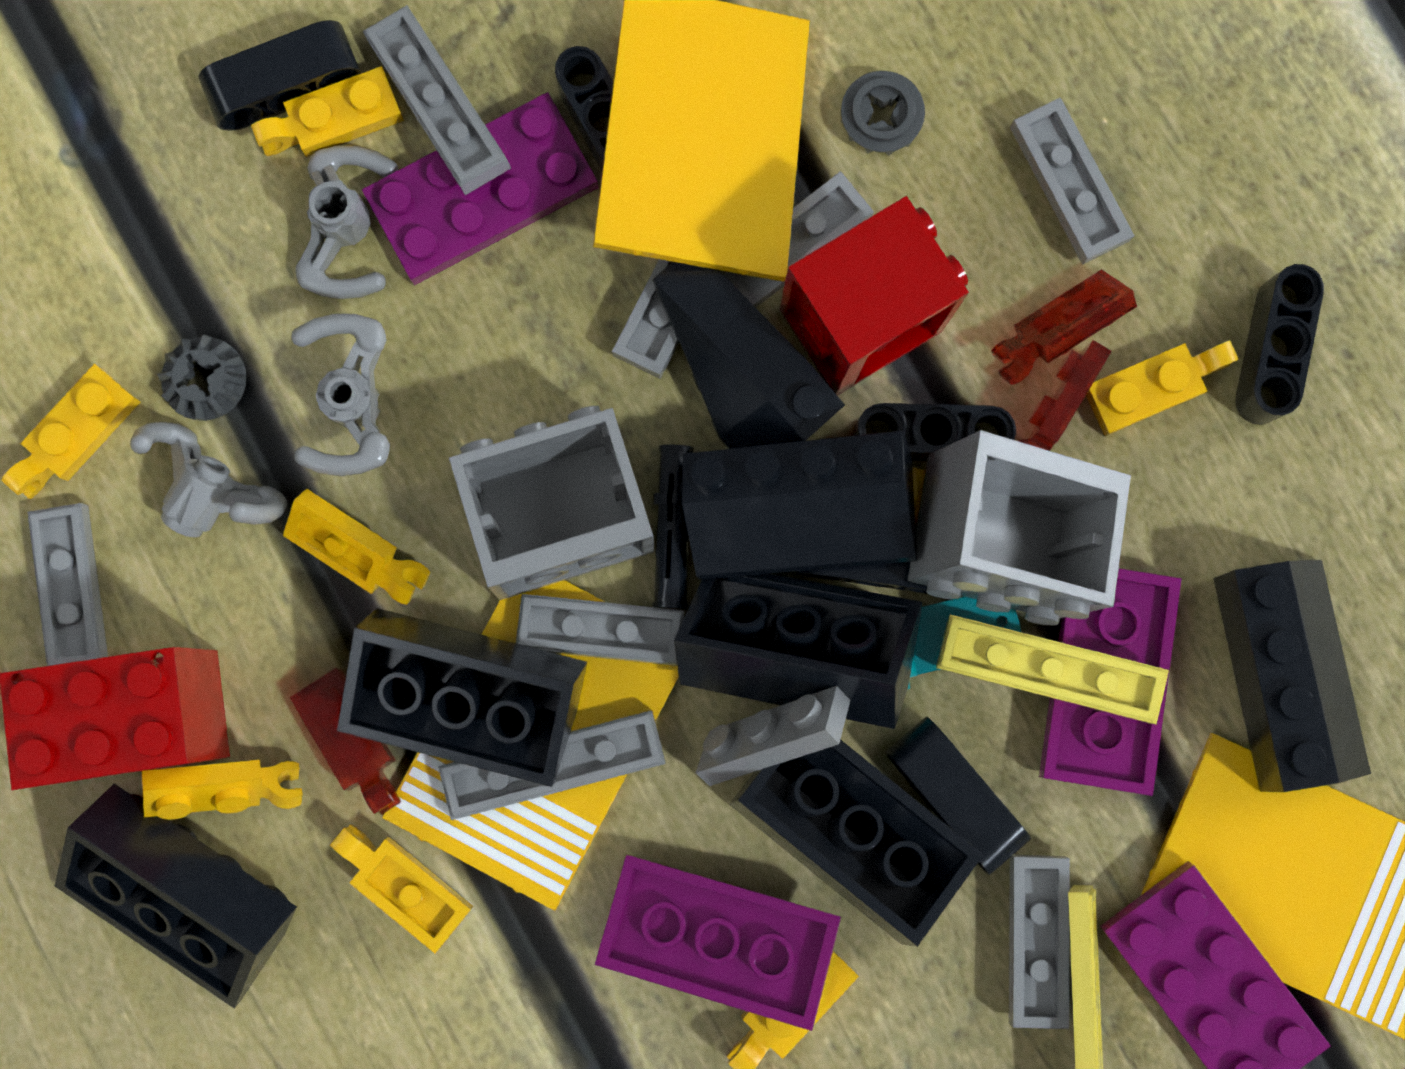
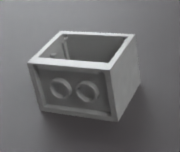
M599 406L584 407L568 415L569 421L551 427H547L545 422L528 424L515 430L514 438L495 444L489 438L476 440L463 445L460 448L461 454L449 457L487 587L499 600L654 552V536L613 408L601 411Z
M982 430L928 455L916 526L917 561L910 562L907 581L927 586L926 593L935 597L959 599L960 595L977 599L976 606L983 610L1009 612L1011 608L1026 613L1025 620L1041 625L1059 624V618L1064 617L1087 619L1092 611L1114 607L1131 475Z

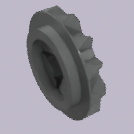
M874 71L859 77L847 89L841 105V123H843L848 133L849 141H855L862 146L867 154L875 151L885 152L889 156L896 150L905 146L909 147L919 134L925 118L924 101L917 87L903 75L891 71ZM898 102L890 117L893 126L891 124L888 125L883 120L876 124L868 125L874 111L871 103L883 109L888 105L891 107Z
M204 334L198 338L181 339L178 347L172 352L165 353L166 361L162 372L157 374L163 391L161 396L175 412L186 418L198 421L213 420L227 414L240 401L246 386V369L237 351L225 341ZM193 361L206 370L215 368L213 370L214 373L207 377L209 384L207 388L211 394L210 396L195 384L187 386L189 384L188 381L195 377Z

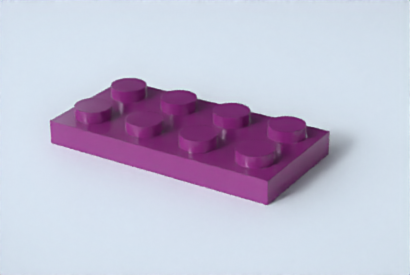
M548 92L485 124L507 158L511 169L469 194L465 195L437 150L362 189L414 286L599 188L595 175Z
M1119 568L1114 607L1092 611L1087 619L1061 618L1058 642L1170 671L1182 578ZM1168 678L1157 724H1150L1050 698L1039 777L1153 796Z
M626 855L594 965L812 1031L842 917Z
M1189 861L1100 925L1101 929L1207 1069H1301L1331 1047L1195 865Z

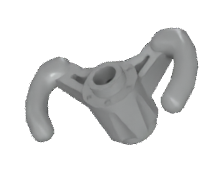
M337 145L320 149L313 153L308 163L307 170L309 176L314 180L317 187H314L309 193L307 215L311 221V239L296 265V278L302 288L319 296L335 299L361 298L381 291L386 285L384 275L379 272L351 279H333L325 274V270L329 267L341 247L357 244L366 236L371 224L369 210L357 192L350 190L340 180L336 173L338 168L343 165L359 166L372 170L382 177H386L399 170L397 163L378 151L360 146Z
M331 314L314 318L292 331L291 338L292 342L299 347H305L321 338L336 334H351L356 338V342L343 367L328 372L319 382L316 399L319 409L330 420L347 428L360 447L358 452L353 455L340 456L325 454L310 447L302 446L295 451L294 458L299 465L320 474L335 476L362 474L382 466L386 462L390 451V443L387 437L381 434L376 426V419L380 413L378 408V397L380 394L375 388L374 369L387 339L382 324L376 319L358 314ZM352 392L350 399L347 402L342 403L343 398L345 397L347 399V394Z
M154 422L147 423L135 430L130 446L137 454L147 453L152 444L157 442L171 445L174 481L163 500L164 505L162 507L161 519L173 531L188 537H200L203 532L211 530L220 513L229 512V516L234 522L253 525L271 523L283 515L287 507V501L279 491L270 486L244 485L234 481L229 476L230 470L225 464L215 458L201 455L197 436L190 429L177 423Z

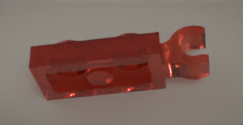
M1099 270L1014 324L1017 335L1011 339L999 342L991 350L992 355L1002 364L1010 362L998 371L999 375L1010 385H1014L1023 381L1029 375L1038 357L1050 363L1059 356L1066 354L1076 345L1136 308L1137 304L1133 290L1104 270Z
M1094 340L1081 350L1080 353L1072 349L1055 375L1062 383L1053 398L1046 394L1041 398L1028 420L1035 428L1028 439L1018 441L1050 451L1059 441L1112 351Z
M334 668L289 698L343 790L350 791L360 785L362 795L374 814L379 811L381 814H385L402 803L396 790L383 772L384 768L396 760L385 743L337 731L346 675L343 670Z

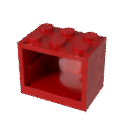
M907 195L788 267L779 310L824 381L837 396L942 333L969 293L965 287L968 284V278L962 265L953 255L945 256L934 239L937 237V230L931 217L923 208L915 209Z
M169 647L0 673L11 791L230 757L218 650ZM161 653L163 657L156 658V655Z

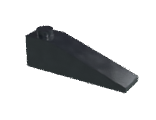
M672 262L652 280L674 334L680 342L692 370V377L698 391L700 390L710 413L711 422L717 437L727 449L806 441L845 406L813 366L720 270Z

